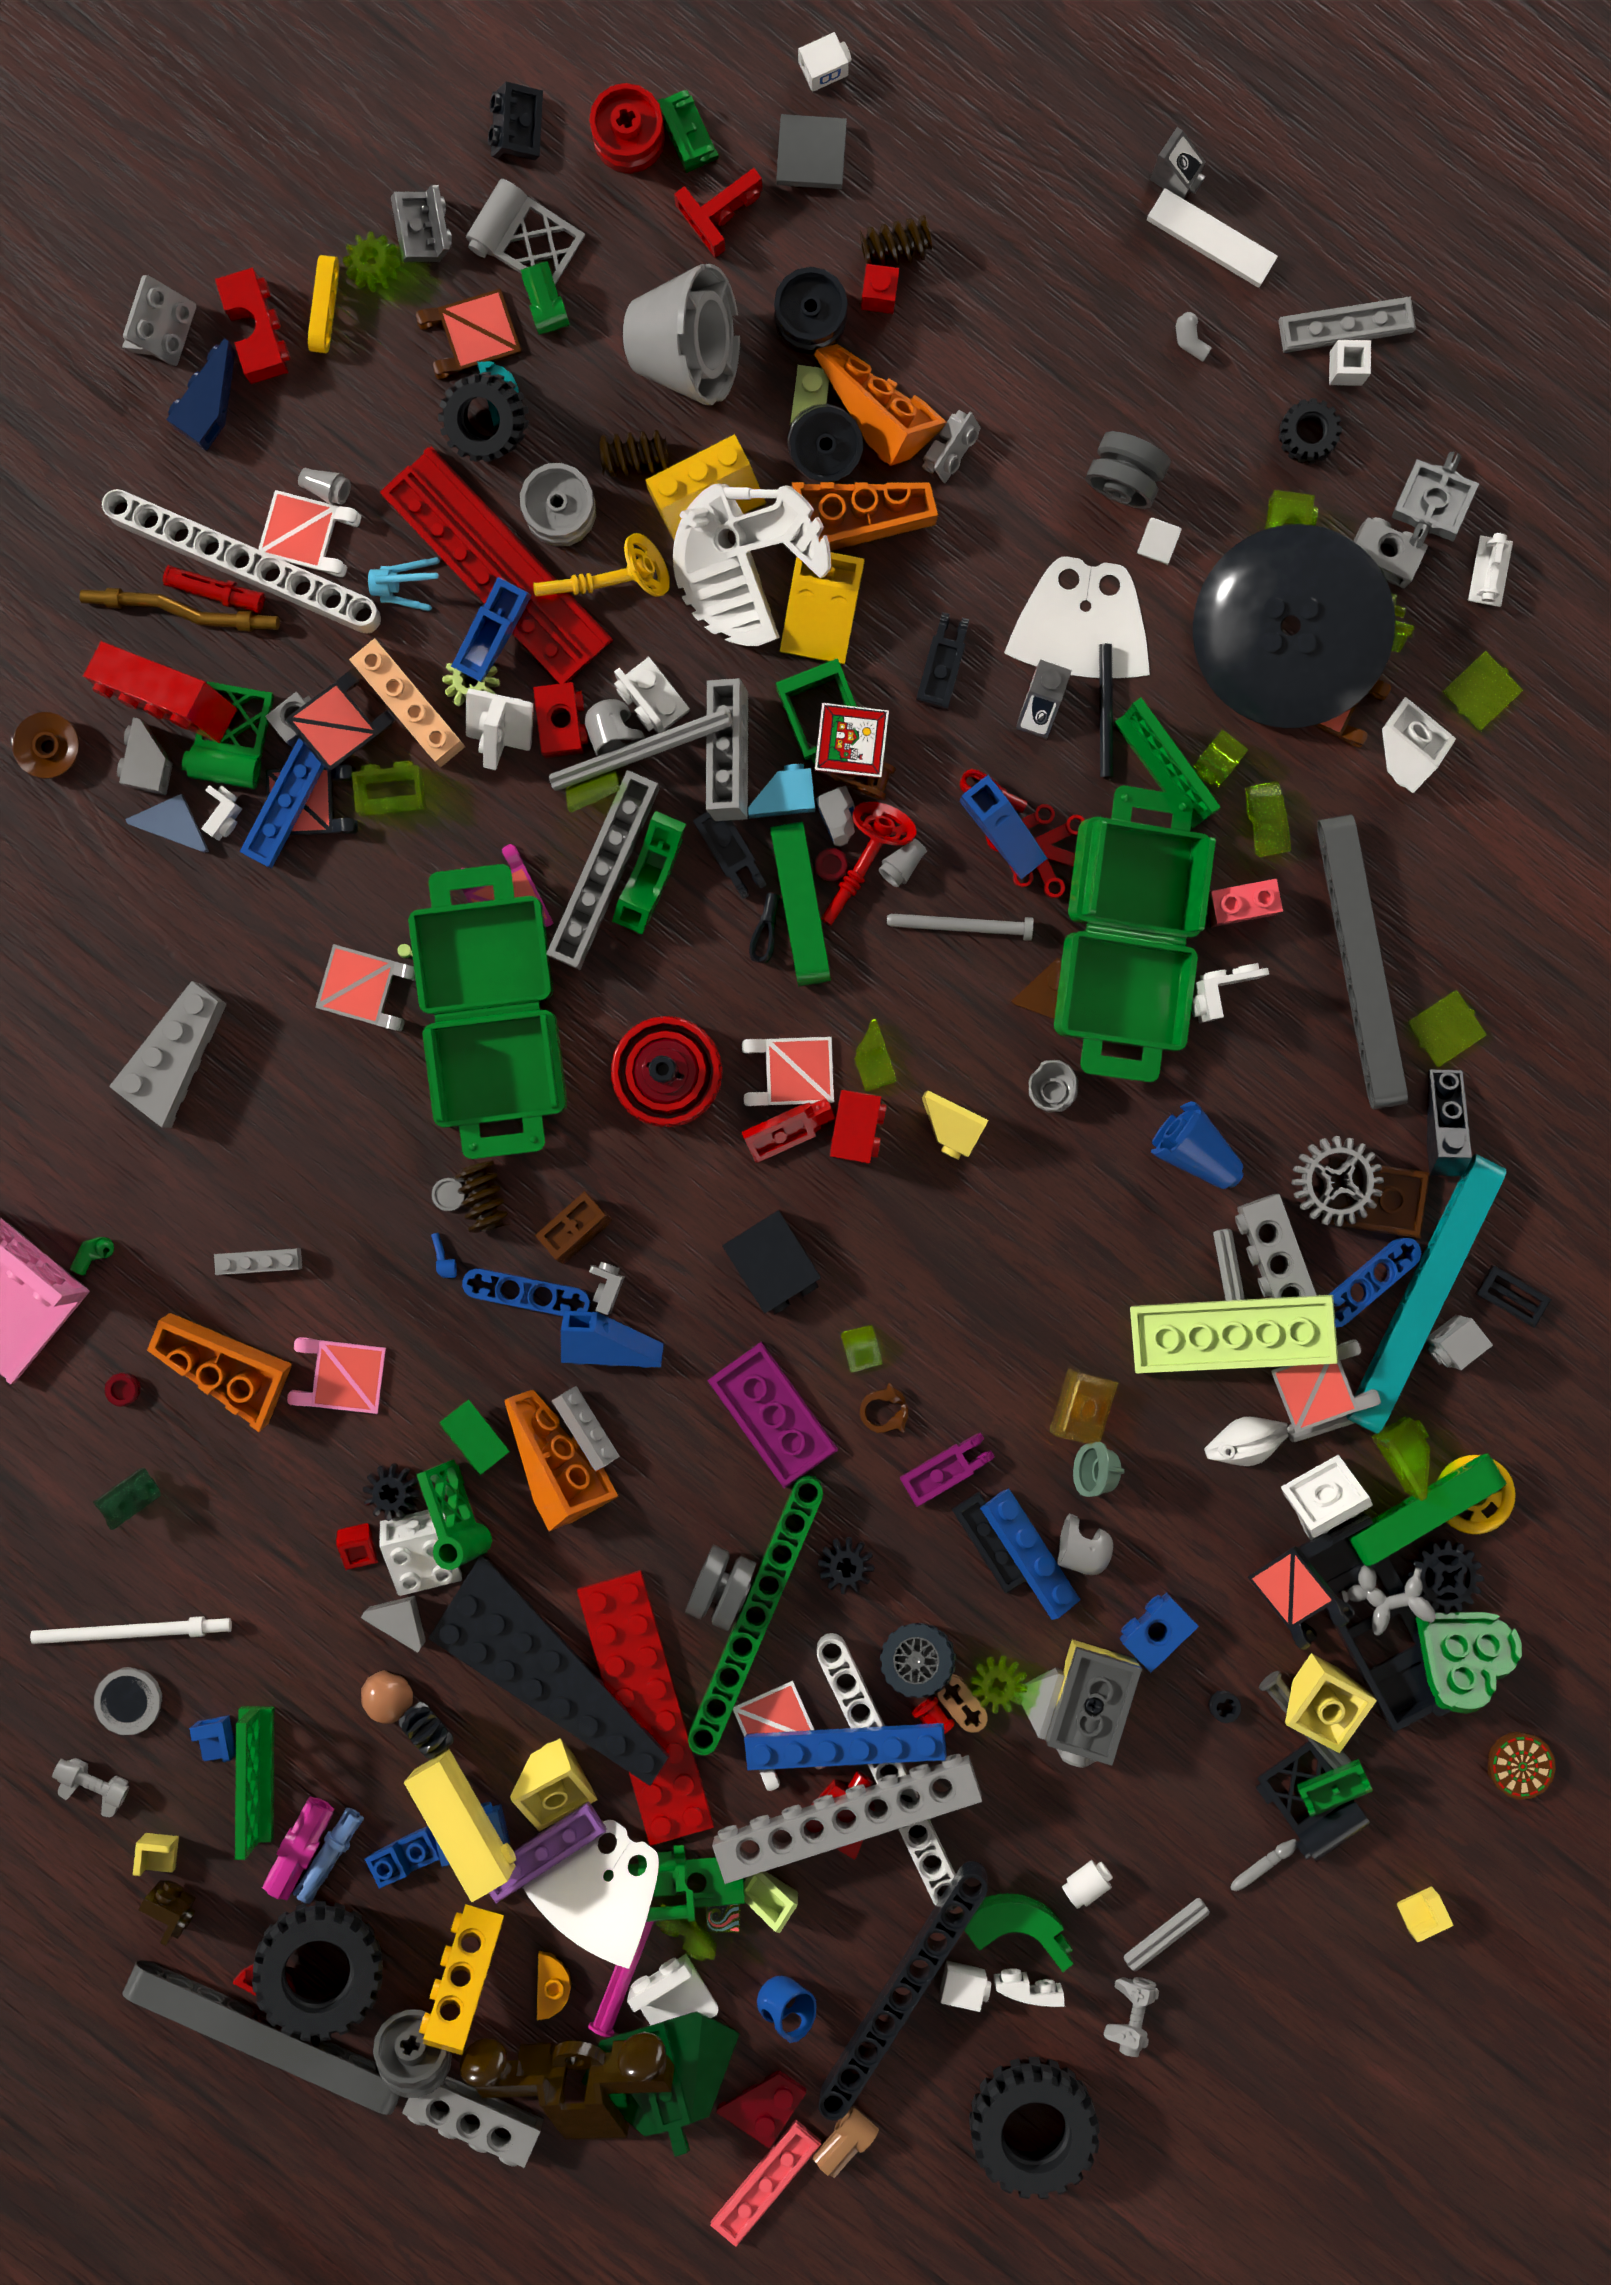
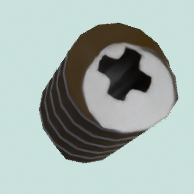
M925 215L919 217L918 226L912 218H907L905 229L899 221H894L892 232L886 224H881L878 235L871 226L867 228L865 238L860 230V241L866 264L874 265L875 260H878L881 266H887V260L891 257L895 265L898 266L902 254L905 255L909 263H912L914 252L917 251L921 260H925L926 250L930 249L932 251V241Z
M654 430L652 440L648 439L645 431H641L639 441H635L632 433L628 432L625 443H622L618 433L614 434L612 444H609L605 435H601L600 457L603 477L606 468H608L612 478L617 476L619 467H621L625 476L630 475L632 466L635 467L638 475L643 474L645 465H648L652 474L656 473L658 463H661L663 470L669 468L666 436L665 439H662L658 430Z
M493 1160L461 1168L462 1172L454 1177L455 1181L466 1183L458 1189V1193L469 1195L467 1199L461 1202L462 1207L472 1208L464 1216L466 1220L476 1221L475 1224L468 1228L470 1233H480L509 1225L500 1223V1220L508 1215L507 1211L496 1209L504 1203V1199L493 1197L496 1192L501 1190V1187L490 1185L489 1183L497 1177V1173L486 1171L487 1168L494 1164Z

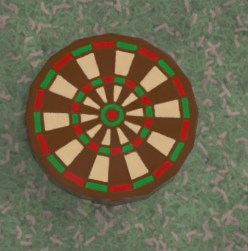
M1510 1732L1499 1738L1489 1751L1488 1775L1493 1784L1508 1797L1519 1800L1535 1798L1544 1793L1553 1781L1556 1771L1554 1755L1549 1746L1534 1734Z

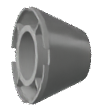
M700 264L637 297L629 304L623 324L624 349L632 370L649 380L704 405H714L716 401H723L734 383L739 361L740 335L734 336L732 318L733 315H738L736 301L731 285L719 267L713 264Z

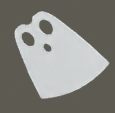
M1058 558L1046 570L1029 598L1004 653L1034 666H1037L1041 659L1072 670L1071 675L1099 678V644L1109 643L1112 644L1113 678L1150 675L1145 630L1137 593L1130 574L1126 568L1118 564L1102 563L1091 568V566L1086 565L1079 558ZM1065 569H1073L1079 575L1078 585L1070 590L1064 589L1058 582L1059 574ZM1106 575H1113L1120 582L1119 591L1112 596L1104 595L1099 588L1100 580ZM1086 599L1091 603V609L1088 612L1080 609V603Z
M614 1820L603 1821L607 1828L605 1833H612L617 1839V1846L613 1852L603 1854L599 1851L598 1841L601 1837L599 1836L525 1884L522 1888L539 1911L566 1937L588 1952L613 1964L629 1969L649 1913L658 1876L659 1858L657 1852L645 1842L636 1843L630 1840L627 1836L626 1828ZM635 1855H642L647 1861L646 1871L640 1876H633L628 1871L629 1860ZM606 1870H612L614 1873L613 1879L609 1882L603 1879Z

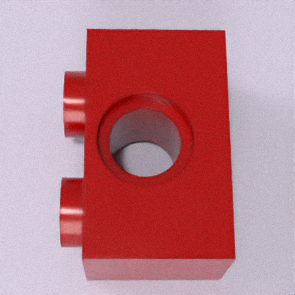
M573 682L533 687L541 753L544 758L583 754V744H589L586 726L585 724H580L579 711H584L582 691H576ZM562 712L568 713L571 716V720L566 727L558 728L554 726L553 720L557 714Z

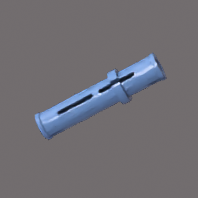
M346 1808L332 1832H327L324 1837L325 1843L293 1891V1895L297 1896L298 1900L311 1904L318 1889L327 1878L339 1856L350 1847L349 1841L364 1820V1817L352 1808Z

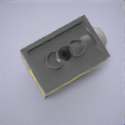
M1072 1639L1063 1671L1065 1677L1045 1738L1047 1746L1056 1748L1064 1762L1080 1768H1085L1096 1761L1113 1765L1142 1671L1136 1659Z

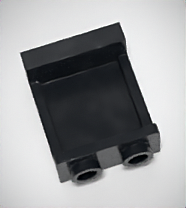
M779 1210L722 1245L764 1313L771 1310L775 1315L791 1305L788 1300L790 1297L798 1292L804 1297L819 1287L816 1281L821 1279L820 1274L815 1269Z

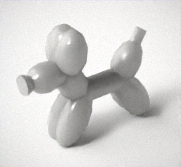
M1365 1565L1361 1567L1358 1575L1360 1585L1350 1587L1347 1592L1342 1591L1344 1602L1348 1600L1360 1602L1367 1598L1369 1603L1376 1607L1372 1616L1373 1633L1377 1636L1386 1630L1390 1621V1610L1409 1606L1412 1612L1423 1621L1432 1623L1436 1619L1433 1607L1420 1596L1423 1589L1420 1579L1422 1569L1415 1568L1414 1575L1407 1581L1405 1593L1386 1597L1381 1590L1375 1588L1377 1581L1375 1570L1371 1566Z

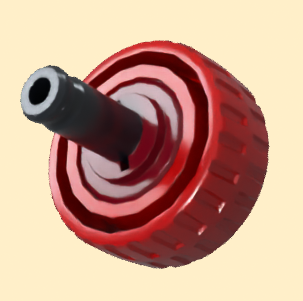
M659 1016L640 1022L622 1037L613 1054L611 1080L620 1103L635 1118L653 1126L676 1127L697 1119L712 1105L721 1086L722 1062L715 1043L702 1028L683 1018Z

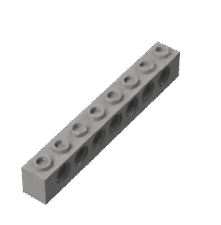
M953 1754L947 1756L945 1760H941L942 1764L929 1767L928 1764H922L910 1769V1774L898 1778L896 1774L880 1778L877 1781L878 1784L867 1788L863 1784L856 1785L847 1789L845 1795L833 1798L832 1795H825L814 1800V1805L801 1808L800 1805H794L784 1809L781 1812L782 1815L770 1819L768 1815H763L751 1820L748 1826L738 1829L736 1825L719 1830L718 1835L714 1836L712 1847L724 1883L727 1884L982 1802L981 1791L969 1755L961 1757V1754ZM938 1779H947L951 1782L952 1786L949 1790L940 1792L933 1787V1784ZM907 1789H914L920 1796L914 1802H907L901 1797V1794ZM875 1799H881L886 1802L887 1808L882 1812H875L869 1807V1804ZM847 1809L852 1811L856 1817L851 1822H842L837 1817V1814L841 1810ZM810 1820H818L824 1828L819 1832L813 1833L806 1828L805 1824ZM778 1830H785L791 1835V1839L788 1842L781 1843L774 1838L773 1834ZM747 1840H752L758 1844L760 1849L754 1853H748L742 1848L741 1844Z

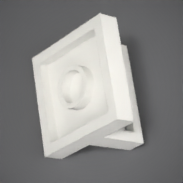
M1339 1455L1281 1486L1284 1496L1296 1511L1301 1525L1310 1540L1329 1532L1332 1528L1350 1518L1356 1517L1359 1513L1373 1506L1370 1497Z

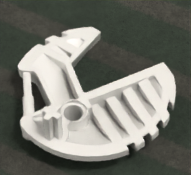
M718 483L702 491L689 505L687 510H683L679 516L682 519L675 535L673 547L675 579L678 589L684 588L686 595L682 596V599L686 606L692 604L696 610L692 613L698 621L704 619L710 624L705 628L711 633L718 634L722 632L731 636L724 640L746 646H760L780 638L751 550L784 543L819 578L825 577L831 570V553L827 535L823 536L821 541H819V536L824 526L819 517H816L811 522L810 518L814 509L800 493L788 485L779 487L778 490H764L747 487H729L727 484ZM777 498L774 505L745 515L735 499ZM729 530L733 531L736 537L734 546L728 540Z

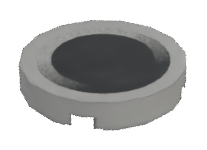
M123 1667L111 1672L99 1683L94 1695V1709L99 1721L108 1730L119 1735H134L146 1730L158 1718L161 1711L162 1692L159 1684L148 1672L141 1669Z

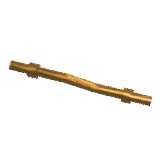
M106 588L105 591L81 590L79 595L81 603L105 604L107 608L121 609L123 605L158 607L192 623L203 626L237 627L238 631L252 632L254 628L278 630L280 626L278 616L254 615L252 611H238L237 614L200 612L162 594L123 592L121 588Z

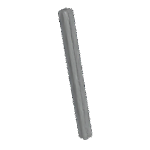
M723 709L552 773L549 776L551 786L555 791L725 729L733 724L731 715L727 709Z

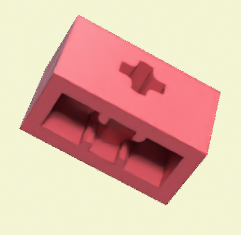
M1277 879L1209 892L1207 908L1211 927L1274 916L1283 912Z

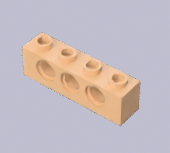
M375 638L349 659L440 768L465 748L461 740Z

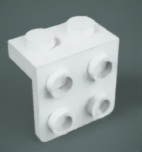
M1256 963L1233 969V974L1226 975L1225 969L1200 975L1201 981L1194 985V997L1191 1008L1193 1017H1198L1199 1023L1223 1018L1218 986L1262 978L1269 975L1268 968L1259 969V964Z
M687 1954L678 1959L672 1958L660 1966L659 1971L649 1977L645 1975L639 1978L629 1989L628 2004L633 2012L641 2009L650 2025L695 2011L710 2018L718 2013L716 2001Z

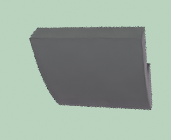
M781 114L776 185L842 189L847 118Z

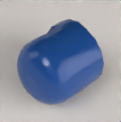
M784 1975L774 1976L762 1985L757 1997V2008L761 2016L768 2022H774L777 2033L789 2043L799 2041L812 2028L816 2017V1999L812 1993L794 1979ZM796 1997L795 2003L792 2005V2007L785 2008L786 2004L792 1998ZM794 2012L801 2017V2025L794 2031L786 2032L782 2027V2019Z

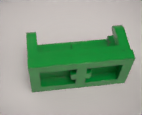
M683 90L665 99L657 100L660 104L665 129L685 173L719 159V155L688 90Z
M469 1399L438 1423L479 1475L510 1452Z
M1359 1759L1297 1785L1310 1817L1373 1791Z

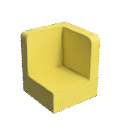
M145 1833L136 1842L133 1876H141L145 1870L172 1873L176 1868L179 1836Z
M1432 1886L1397 1903L1401 1916L1416 1942L1423 1941L1454 1926L1440 1895Z

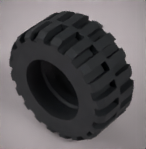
M316 1901L314 1906L307 1907L306 1903L296 1906V1910L291 1913L284 1912L278 1917V1921L274 1925L270 1924L264 1932V1937L259 1942L255 1954L252 1985L253 1992L257 1996L256 2003L260 2011L264 2010L266 2012V2020L272 2026L278 2024L282 2027L281 2033L291 2037L292 2033L299 2034L300 2040L310 2041L311 2036H320V2041L330 2040L333 2033L338 2032L341 2036L349 2032L350 2025L354 2022L359 2025L366 2018V2011L373 2008L377 2001L378 1990H381L383 1965L379 1941L376 1940L374 1930L369 1923L365 1924L362 1921V1916L353 1910L351 1913L346 1911L345 1905L335 1903L334 1906H327L326 1901ZM313 1941H327L339 1946L346 1953L350 1963V1975L346 1985L335 1995L320 2000L307 1999L298 1995L290 1988L286 1979V1965L293 1951Z
M1029 2057V2063L1023 2064L1020 2063L1019 2058L1010 2060L1011 2067L1004 2070L1000 2065L994 2069V2078L990 2080L985 2077L979 2085L981 2093L974 2094L971 2103L973 2111L969 2113L973 2149L975 2150L980 2168H985L986 2176L992 2183L1000 2182L1001 2190L1008 2194H1011L1014 2189L1018 2190L1019 2198L1030 2199L1031 2194H1038L1039 2200L1049 2199V2192L1057 2191L1058 2195L1068 2192L1067 2184L1072 2182L1074 2185H1077L1083 2180L1081 2171L1083 2169L1090 2171L1094 2164L1092 2154L1098 2153L1100 2142L1097 2135L1100 2133L1099 2122L1086 2086L1081 2080H1076L1075 2073L1069 2068L1065 2067L1061 2070L1058 2062L1048 2059L1046 2064H1041L1039 2057ZM1037 2102L1045 2103L1055 2107L1063 2114L1065 2119L1064 2131L1058 2141L1045 2150L1038 2152L1021 2151L1011 2146L1003 2136V2125L1006 2119L1015 2109L1022 2105Z

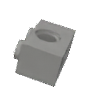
M1368 517L1360 526L1354 542L1361 546L1376 562L1386 580L1403 589L1412 582L1428 547L1427 544L1420 548L1416 547L1419 536L1414 546H1412L1409 541L1413 533L1407 531L1401 533L1394 530L1388 521L1377 517L1373 519ZM1381 544L1391 545L1394 549V557L1385 556L1381 551Z
M1459 1315L1449 1319L1431 1333L1426 1340L1430 1346L1427 1352L1438 1365L1443 1363L1447 1368L1453 1367L1459 1370L1465 1368L1493 1346L1472 1318Z

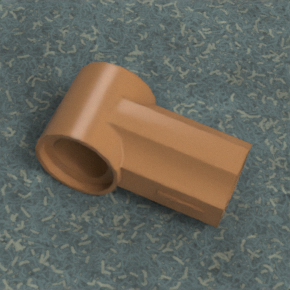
M851 2106L848 2113L838 2120L834 2128L835 2131L813 2155V2160L827 2176L835 2178L857 2152L861 2153L871 2145L878 2134L879 2128L854 2106Z

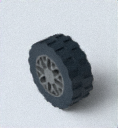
M912 1623L899 1627L898 1630L888 1636L889 1639L882 1646L883 1652L880 1654V1661H882L881 1671L886 1677L885 1680L888 1685L891 1684L894 1687L893 1690L904 1694L906 1697L924 1698L940 1692L946 1684H949L956 1668L954 1666L956 1653L954 1654V1646L943 1631L941 1632L937 1627L926 1623Z

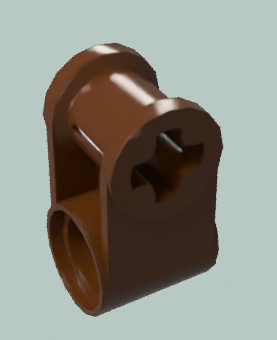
M883 762L881 779L877 780L876 785L873 784L875 778L830 774L840 784L856 789L867 796L885 800L886 794L884 791L890 775L895 773L896 768Z

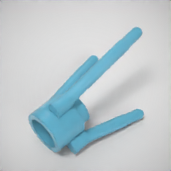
M435 557L394 566H381L380 569H370L368 574L369 593L371 596H380L381 603H395L415 609L431 611V605L394 596L393 593L399 592V582L438 579L439 574L436 572L398 574V572L440 563V559Z

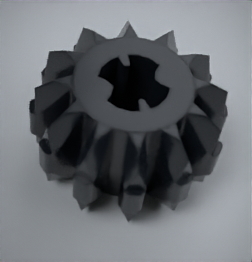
M397 1463L391 1464L389 1472L384 1465H381L377 1468L379 1476L373 1473L367 1476L368 1481L373 1485L364 1486L363 1492L372 1494L373 1497L368 1498L364 1503L366 1506H370L373 1503L377 1505L373 1511L374 1516H378L385 1510V1519L390 1521L395 1511L396 1515L402 1519L406 1516L405 1508L414 1510L416 1504L410 1498H418L420 1496V1491L411 1489L412 1486L419 1482L418 1478H412L409 1481L406 1479V1476L410 1473L408 1467L398 1474ZM389 1487H397L399 1493L395 1497L398 1499H394L392 1495L386 1496L385 1490Z
M848 1536L846 1537V1546L841 1547L840 1541L836 1538L833 1540L835 1551L826 1546L823 1548V1553L830 1559L822 1558L818 1560L819 1566L828 1568L820 1573V1577L822 1580L833 1577L828 1584L830 1590H833L838 1583H841V1594H846L847 1585L851 1584L854 1592L857 1593L860 1591L858 1580L864 1584L870 1583V1578L863 1572H874L875 1566L864 1562L873 1558V1554L871 1551L860 1554L865 1546L862 1541L858 1542L855 1548H852V1537ZM843 1558H850L851 1564L855 1565L854 1569L849 1568L850 1572L848 1573L842 1572V1567L837 1565L839 1561L843 1563Z
M419 1702L414 1707L411 1706L399 1719V1726L427 1759L431 1760L441 1755L454 1742L451 1732L425 1703Z

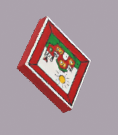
M822 703L815 771L881 779L889 711Z

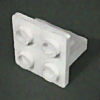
M468 689L466 694V736L480 740L478 751L483 753L484 768L497 769L504 746L526 751L531 749L533 703L518 698L492 694L487 691Z

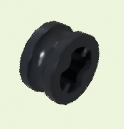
M1217 1691L1209 1699V1711L1218 1721L1230 1723L1240 1715V1701L1229 1691ZM1226 1699H1231L1229 1704L1233 1706V1709L1225 1711L1223 1715H1220L1221 1710L1217 1707L1218 1703H1225Z

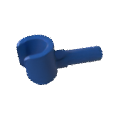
M439 1233L431 1234L437 1254V1273L443 1278H455L457 1276L456 1259L445 1260V1252Z

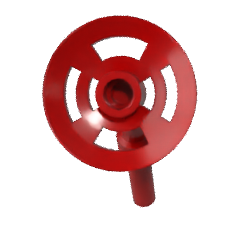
M863 802L855 807L852 815L853 821L871 839L853 870H848V876H844V882H840V890L820 918L825 924L831 926L851 895L855 896L857 894L856 890L861 888L859 883H864L863 877L883 844L906 845L914 840L917 833L916 826L899 809L880 802ZM865 814H870V816H867L864 821L860 819L861 816ZM893 820L899 823L900 826L896 827ZM901 835H906L904 839L899 840Z

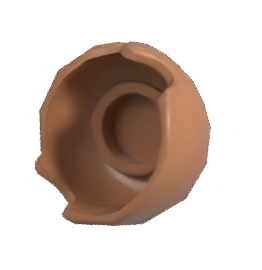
M385 1670L368 1677L361 1688L362 1707L371 1719L382 1724H392L399 1721L404 1712L413 1703V1691L408 1682L401 1675L392 1674Z

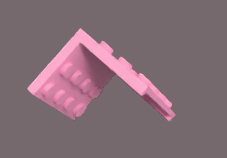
M0 1218V1374L6 1378L9 1384H14L90 1290Z

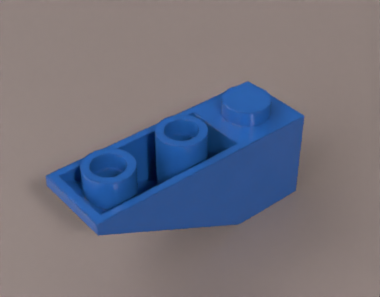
M989 775L961 795L959 802L1020 879H1023L1048 859L1009 800Z
M564 1311L561 1326V1363L639 1366L642 1368L661 1367L664 1343L598 1312Z

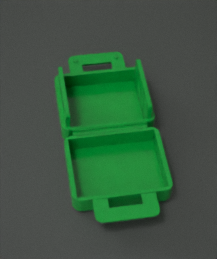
M1123 785L1118 787L1114 793L1111 819L1092 817L1085 819L1079 825L1068 914L1072 921L1087 924L1086 931L1070 933L1064 940L1054 1029L1060 1036L1083 1039L1080 1066L1087 1074L1154 1082L1160 1074L1162 1051H1179L1187 1044L1198 956L1193 948L1186 947L1185 944L1186 938L1197 936L1205 928L1216 839L1208 837L1206 834L1190 832L1193 802L1186 795ZM1132 807L1173 814L1171 828L1131 822ZM1106 1042L1143 1048L1142 1061L1101 1055L1102 1044Z
M505 864L435 872L429 877L428 881L432 908L417 909L410 914L408 919L419 1007L423 1012L435 1016V1023L427 1025L423 1030L433 1120L438 1126L443 1128L459 1126L462 1152L469 1159L539 1151L545 1144L542 1116L559 1114L567 1107L557 1018L551 1011L540 1010L539 1007L540 1001L548 1000L553 994L550 959L546 954L548 943L543 905L534 896H514L512 872ZM493 885L495 900L451 905L450 890ZM522 1118L524 1133L484 1138L480 1136L479 1123Z

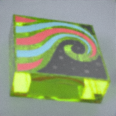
M740 1904L706 1907V1933L740 1932Z

